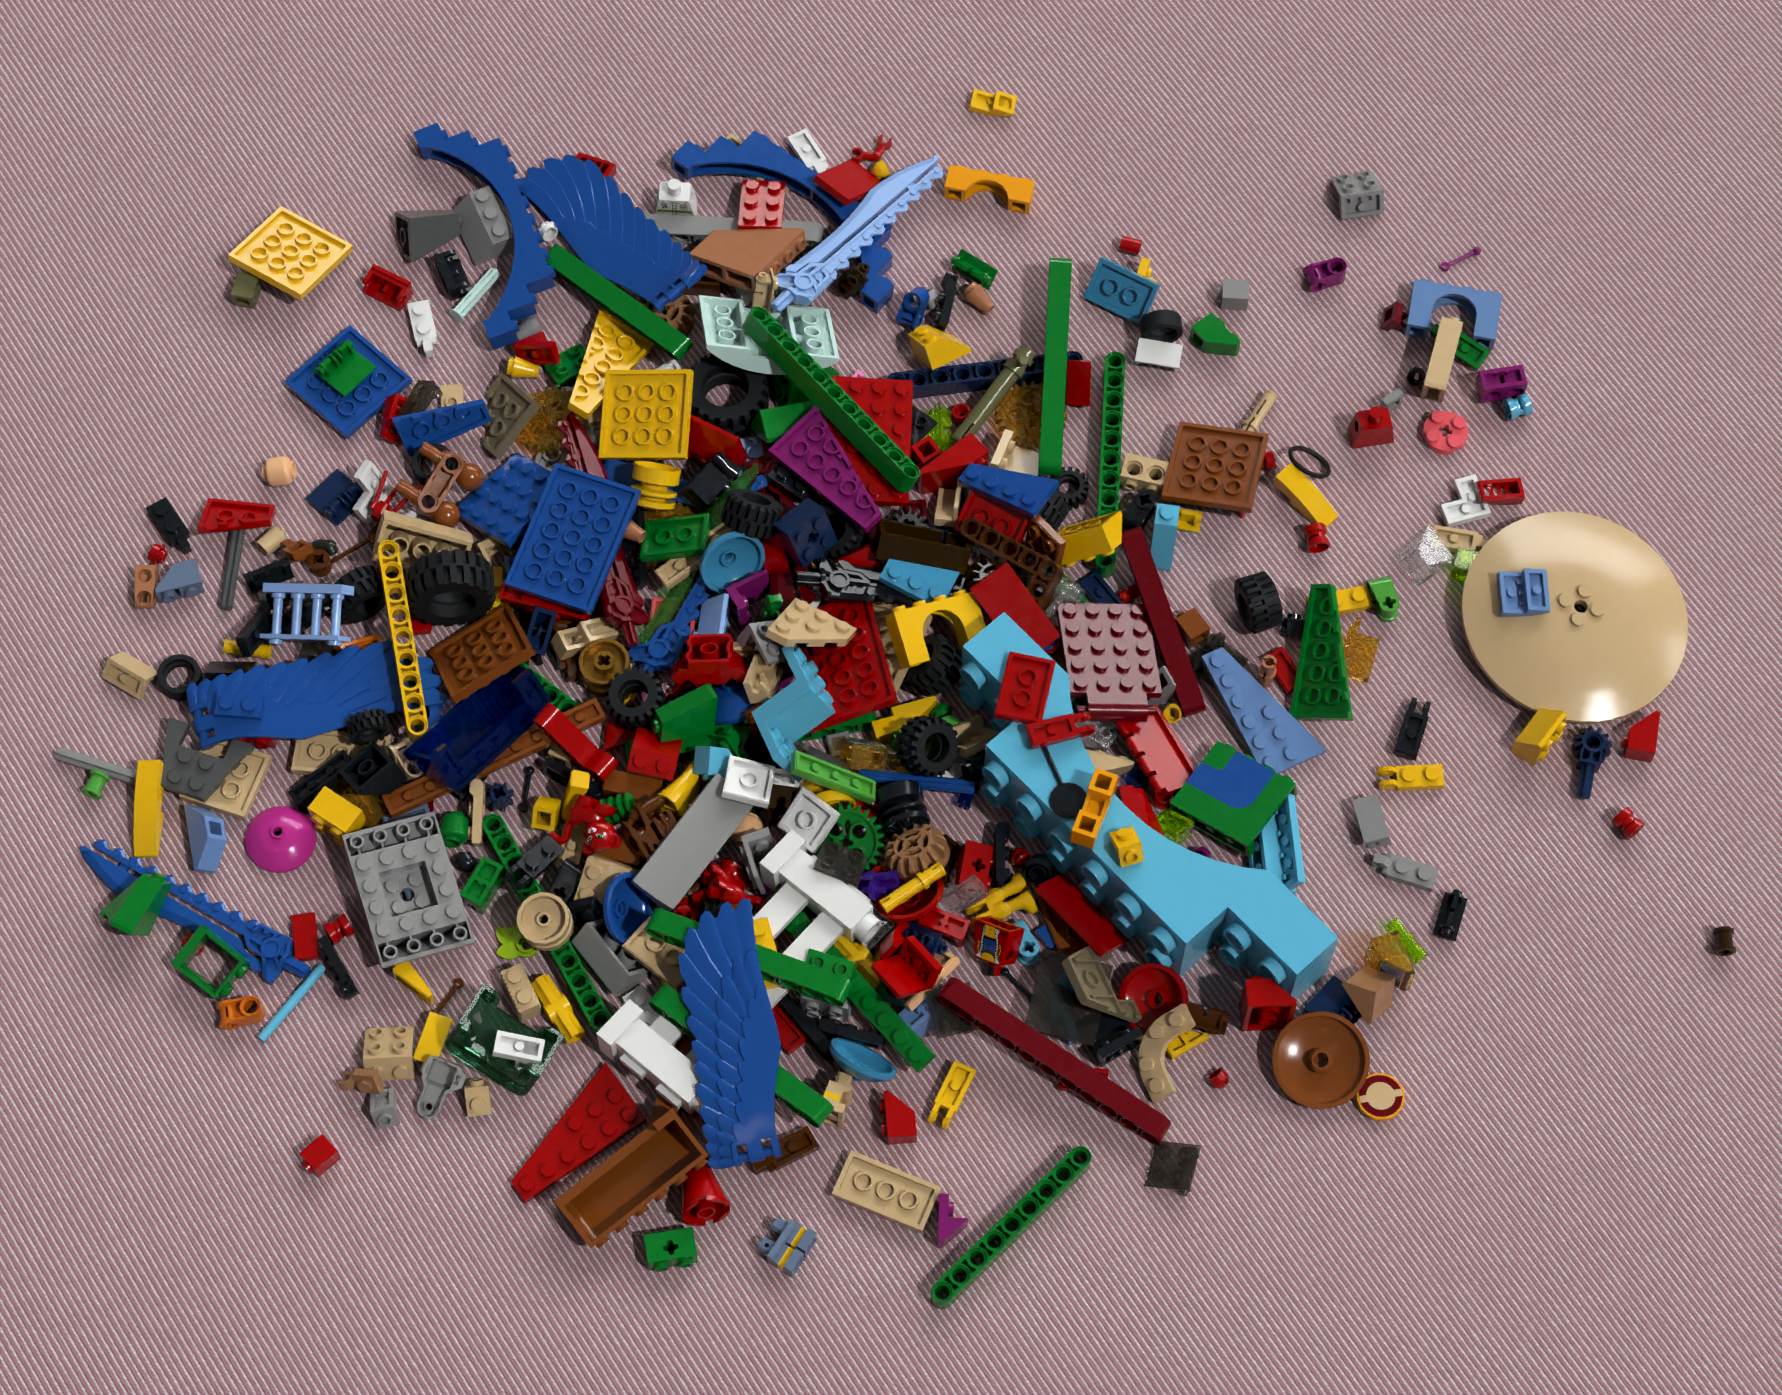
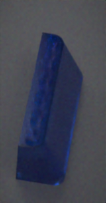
M516 666L507 674L493 680L488 686L480 688L467 699L457 703L409 746L403 754L413 766L446 788L459 791L534 724L533 720L548 702L551 703L550 697L531 669Z

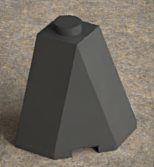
M453 210L395 211L396 235L405 247L402 248L403 257L410 262L417 261L458 237L462 228V218L459 213Z

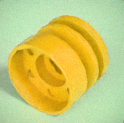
M635 461L632 478L641 481V484H633L630 487L641 490L642 495L637 505L652 510L675 509L676 502L668 498H676L677 492L668 489V486L679 485L681 469L663 463Z

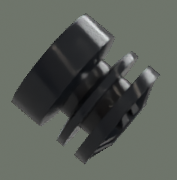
M901 780L892 782L876 791L874 803L877 812L880 814L879 821L882 825V832L886 837L892 838L895 833L901 835L903 828L907 830L913 829L914 824H920L921 827L924 824H930L927 806L923 804V791L918 781Z

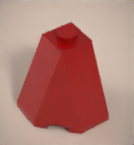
M1132 785L1119 786L1115 795L1145 824L1165 837L1143 788H1135Z

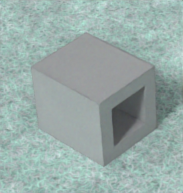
M1223 279L1222 287L1217 288V300H1221L1220 309L1247 310L1250 280Z

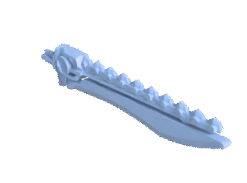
M934 155L933 158L911 165L880 182L868 192L853 213L830 236L797 262L787 266L785 273L777 274L775 277H778V288L782 293L770 304L773 311L780 313L791 302L808 306L833 280H836L837 270L848 268L850 263L848 259L860 257V248L871 246L873 236L883 235L885 231L884 225L895 223L897 213L907 212L908 202L919 201V192L930 190L932 186L931 180L942 179L944 172H942L941 168L935 167L938 164L939 157Z

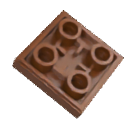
M1039 514L1035 519L1030 517L1024 545L1061 566L1066 541ZM1050 566V567L1048 568V570H1049L1052 574H1054V572H1055L1054 566Z

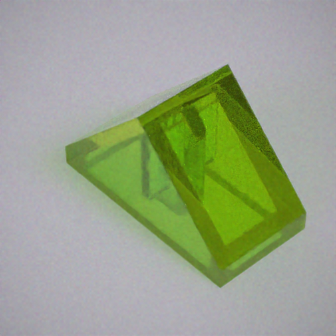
M1170 809L1165 810L1156 817L1167 839L1181 845L1192 836L1193 820Z

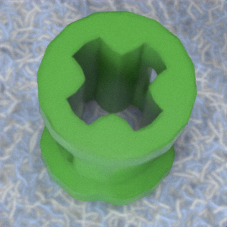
M91 769L89 773L91 776L87 785L82 787L81 792L92 799L100 800L102 797L101 791L105 783L109 782L110 776L100 770Z

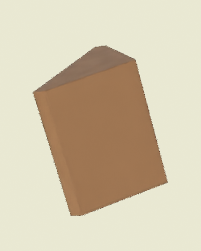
M1364 966L1343 982L1342 986L1367 1025H1369L1391 1007L1396 976Z

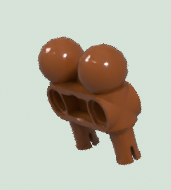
M424 441L418 453L433 461L434 469L419 490L403 479L398 482L394 490L411 500V506L419 514L432 518L436 524L454 528L460 520L459 508L454 503L443 501L455 480L462 490L475 491L479 489L484 480L483 472L478 465L466 463L459 454L450 452L447 449L440 451ZM446 460H452L455 463V470H448L446 468ZM423 497L431 500V508H425L422 505Z

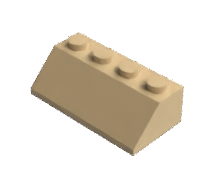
M383 509L376 532L371 561L378 562L379 544L385 540H392L399 547L402 569L408 570L414 561L417 562L418 558L423 555L428 556L429 553L434 551L436 553L444 549H448V551H453L454 549L471 551L473 545L472 533ZM386 550L382 554L390 557L394 555V552Z

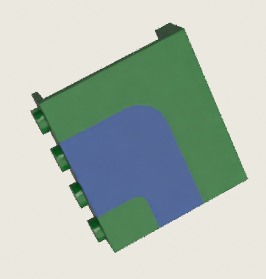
M1217 741L1171 800V812L1175 817L1250 858L1255 851L1254 840L1289 794L1297 796L1296 783L1289 776H1282L1276 773L1272 767L1268 765L1263 766L1256 762L1252 756L1239 753L1230 744L1225 745Z

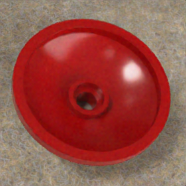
M941 878L929 885L930 888L916 893L887 914L879 904V900L884 897L874 901L875 907L883 918L890 921L909 922L917 920L930 913L940 902L944 892L943 881ZM900 881V887L904 885L905 882Z
M1149 963L1136 967L1125 977L1120 987L1119 1000L1134 999L1142 1016V1019L1137 1023L1129 1022L1133 1029L1139 1027L1143 1034H1145L1156 1019L1182 1003L1188 1007V992L1184 981L1176 971L1163 964ZM1158 995L1162 997L1160 1004L1156 1000Z

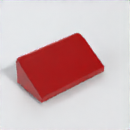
M1067 360L1065 404L1090 407L1091 361Z

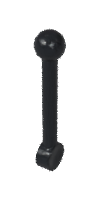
M528 766L525 770L527 777L523 801L519 805V810L522 813L528 811L527 799L530 781L535 771L532 766Z
M1003 967L1000 974L1014 983L1029 998L1030 1004L1036 1005L1039 1002V997L1035 994L1032 995L1010 974L1008 968Z

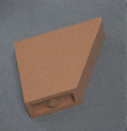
M802 228L714 230L690 254L693 260H699L700 265L705 264L707 266V272L704 276L751 293H758L754 291L756 276L760 272L769 274L770 268L773 269L774 276H776L785 266L791 263L806 248L805 231Z

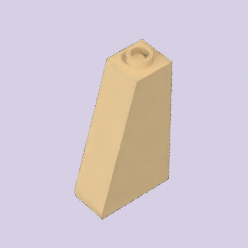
M1441 317L1420 398L1439 403L1443 401L1463 322L1459 321L1456 317Z

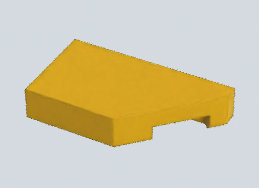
M1188 1030L1169 1044L1166 1053L1172 1061L1209 1040L1210 1036L1208 1033L1203 1032L1202 1034Z

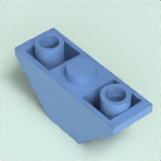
M185 805L184 810L194 871L214 874L217 871L227 842L224 820L205 807Z

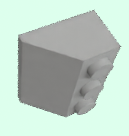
M490 186L468 193L453 211L459 213L462 218L460 235L474 265L477 266L514 252V236Z
M604 919L587 922L571 941L577 948L578 953L585 958L592 970L601 978L606 988L613 995L630 991L653 974L622 949L623 944L617 942L606 928Z

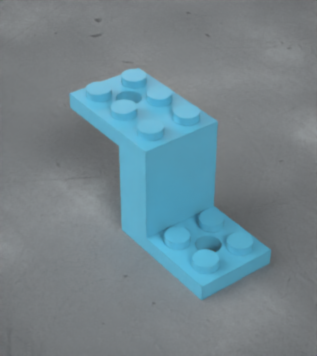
M783 647L782 651L796 680L751 713L772 759L799 782L803 778L790 773L791 754L796 750L793 743L836 712L832 706L834 700L824 689L826 687L824 680L817 674L819 669L812 660L807 661L806 656L799 648L796 650L793 647Z

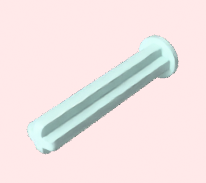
M490 268L455 308L449 310L450 315L456 321L464 322V317L500 278L501 274L498 270Z

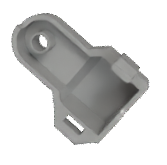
M435 1055L429 1056L427 1062H423L420 1072H422L421 1078L424 1088L417 1103V1110L424 1119L437 1117L442 1111L448 1093L463 1088L467 1076L461 1065ZM459 1076H461L459 1083L457 1084V1079ZM428 1103L432 1104L431 1110L427 1109Z

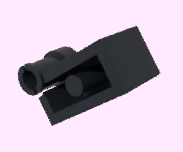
M720 450L700 468L680 492L699 511L706 506L711 508L718 500L716 497L720 491L724 493L731 486L730 480L737 475L741 467L736 462H732Z

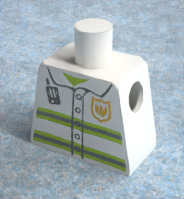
M678 179L660 182L656 197L655 214L697 216L698 200L692 184L680 182Z

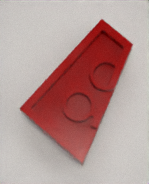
M208 498L198 524V534L270 527L276 513V506Z

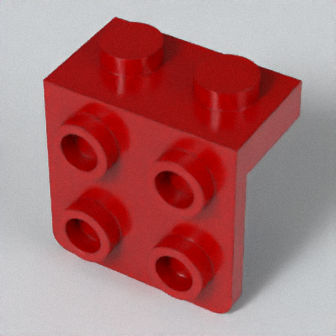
M914 935L906 937L898 955L873 962L871 965V970L898 998H904L932 989L943 969L941 964Z

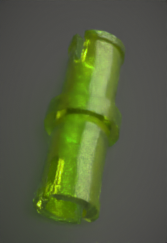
M1397 917L1386 925V928L1398 940L1400 948H1404L1415 960L1416 964L1428 955L1414 939L1416 936L1413 933H1409Z

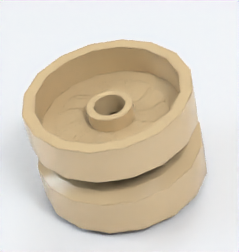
M540 892L529 896L522 902L517 913L519 931L526 941L538 950L552 951L558 949L568 942L573 933L574 921L570 910L560 897L552 893Z

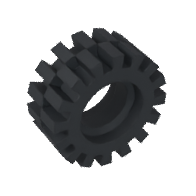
M1064 466L1061 469V476H1050V479L1058 480L1059 487L1063 483H1072L1076 486L1077 490L1073 494H1065L1060 491L1059 487L1056 490L1067 503L1070 511L1072 506L1078 509L1079 504L1083 505L1085 500H1087L1089 481L1088 478H1085L1086 474L1084 472L1079 474L1080 469L1076 468L1075 471H1072V466H1069L1068 470H1065Z
M371 708L370 711L366 709L363 710V713L357 712L356 716L352 715L345 723L351 743L354 745L358 744L359 746H362L364 743L369 745L372 741L377 743V740L385 739L384 736L387 737L392 731L387 713L380 708L377 710Z

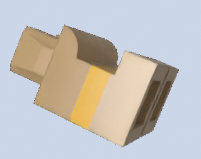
M838 1072L835 1081L829 1080L823 1097L833 1105L834 1110L825 1119L824 1124L843 1129L846 1108L852 1104L853 1088L851 1085V1075Z

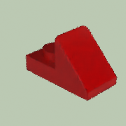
M544 332L536 333L513 344L516 356L533 364L558 365L561 361L555 341H547Z

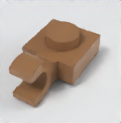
M356 1068L354 1072L345 1071L343 1075L346 1080H339L337 1082L342 1091L358 1087L359 1092L381 1094L384 1089L378 1071L375 1069Z

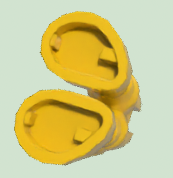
M1020 872L1014 874L1011 877V881L1003 887L990 889L986 894L964 907L967 915H973L982 910L984 912L971 920L973 928L974 921L977 918L993 916L1003 920L1009 917L1012 912L1024 909L1028 914L1038 912L1030 890H1028L1027 884ZM1014 894H1020L1017 897L1009 900L1008 902H1003V900L1009 896H1012Z

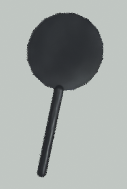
M1047 746L1042 747L1059 784L1051 792L1050 806L1055 814L1060 817L1076 818L1079 810H1082L1087 794L1077 784L1063 783Z

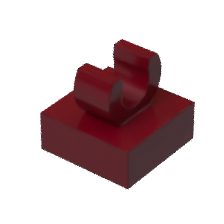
M1396 301L1385 308L1380 328L1387 332L1393 328L1397 330L1404 329L1406 324L1402 323L1401 320L1408 317V314L1403 312L1404 305Z

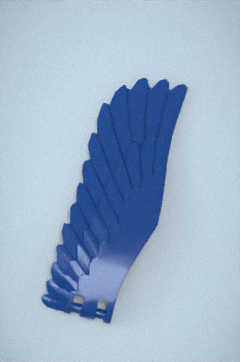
M565 155L562 161L548 158L544 160L545 168H528L527 174L529 178H520L524 191L521 192L554 222L582 262L610 282L641 297L659 313L664 309L663 306L668 302L673 303L682 296V291L686 288L688 290L692 288L706 274L707 266L705 264L700 265L699 260H693L688 251L683 252L680 242L673 243L670 234L666 230L659 231L655 221L647 219L642 209L639 207L634 209L629 195L626 193L620 194L616 181L611 176L604 178L600 168L590 159L582 162L572 155Z
M390 640L373 643L360 650L358 645L346 647L335 656L325 652L309 663L306 658H301L289 665L285 662H279L268 669L261 664L253 667L246 673L242 669H238L228 677L223 673L216 676L212 681L206 678L198 686L191 682L186 691L189 710L195 719L193 720L194 730L200 738L198 745L201 751L209 750L221 742L241 738L305 740L346 727L347 719H350L352 715L356 716L357 712L363 713V710L366 709L370 711L371 708H375V710L380 708L385 710L387 714L403 711L393 647ZM417 656L425 707L446 703L447 696L444 692L435 690L442 685L443 679L439 675L428 673L434 667V662L429 657ZM403 659L400 663L404 666H409L413 662L410 659ZM406 681L404 685L408 688H413L416 686V683L414 681ZM217 692L263 695L265 697L262 720L216 717L214 710ZM410 703L408 705L409 709L420 707L417 703ZM208 709L209 714L203 716V711ZM214 730L215 736L209 738L208 733Z
M744 898L739 902L736 910H733L732 905L728 902L722 904L717 918H714L709 911H705L700 916L698 929L689 927L685 937V953L678 956L680 974L687 987L681 988L682 999L691 1012V1015L687 1018V1024L696 1039L692 1041V1049L697 1058L694 1069L701 1083L696 1085L695 1088L697 1096L704 1105L699 1107V1113L706 1123L702 1127L703 1133L709 1141L705 1148L708 1154L713 1157L708 1160L709 1166L717 1170L734 1166L738 1167L741 1166V1163L747 1161L754 1163L766 1160L765 1157L773 1155L775 1158L782 1156L776 1134L774 1113L781 1042L760 969L751 900ZM770 1138L771 1146L763 1148L761 1139ZM746 1144L747 1152L739 1153L737 1146Z

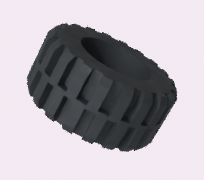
M713 354L709 358L707 356L702 357L699 364L697 362L691 366V370L694 371L691 414L735 436L739 435L740 438L746 436L747 431L753 432L750 429L751 422L759 410L769 408V389L766 375L733 366ZM724 384L738 386L747 394L740 403L729 407L714 405L705 396L714 387Z
M444 549L437 553L435 551L431 552L428 556L423 555L418 558L417 562L414 561L405 574L409 610L417 619H421L427 624L453 626V624L463 625L468 621H476L478 617H483L490 611L496 599L491 564L481 555L474 554L472 551H461V549L448 551V549Z

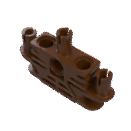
M657 793L640 804L635 801L632 805L629 819L627 822L622 821L621 823L622 832L642 866L677 823L670 809L649 820L648 815L665 806L663 800L654 804L655 801L661 798ZM635 822L639 826L636 830L632 827ZM702 878L694 882L683 898L687 897L690 903L692 902L691 894L703 888L708 889L709 885L703 886Z

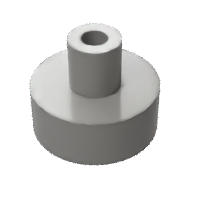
M934 287L927 289L930 296L927 306L930 310L938 306L934 299L939 294Z

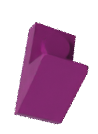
M939 1193L937 1248H943L968 1225V1218H948L953 1217L954 1202H949V1194Z

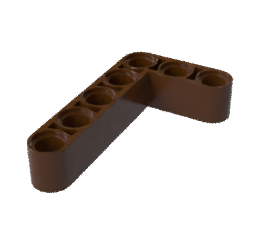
M975 518L965 519L960 526L961 533L965 537L1034 574L1027 586V590L1044 612L1063 577L1062 567L1051 559ZM977 524L976 533L970 535V527ZM996 534V542L993 545H989L988 540L990 536ZM1015 545V553L1009 556L1008 548ZM1034 555L1035 563L1032 566H1028V558ZM1050 566H1054V574L1047 577V569ZM1043 586L1044 592L1042 596L1036 597V589Z

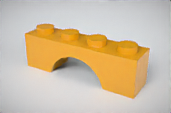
M950 165L944 186V198L966 202L975 193L992 192L999 195L1005 201L1008 211L1029 215L1034 196L1035 181L1027 178L1011 177L1002 173H990L982 169H970L961 165Z

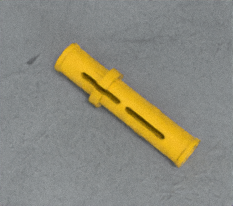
M936 862L922 873L918 872L912 880L879 900L880 906L886 914L916 893L930 888L929 885L946 875L945 869L940 862Z

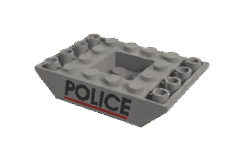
M434 811L342 835L348 870L374 955L382 969L475 944ZM404 891H410L414 898L411 901H404L401 899L400 894Z

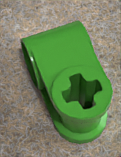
M1386 576L1368 581L1366 585L1379 619L1384 622L1394 621L1397 618L1400 603L1391 577Z

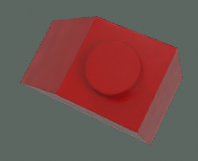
M1655 711L1631 726L1627 735L1622 736L1620 748L1624 749L1623 758L1652 762L1656 753L1661 711Z

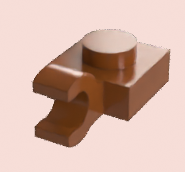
M287 539L280 543L281 546L285 547L282 549L284 557L294 562L303 561L308 557L307 555L314 552L312 544L304 540L293 542L291 539Z

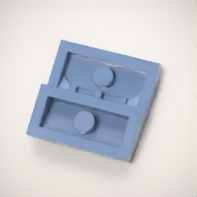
M1524 568L1522 572L1499 571L1497 573L1500 617L1534 616L1551 611L1546 569Z

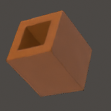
M1195 607L1189 611L1184 610L1176 616L1175 621L1179 633L1189 649L1209 638L1210 627Z

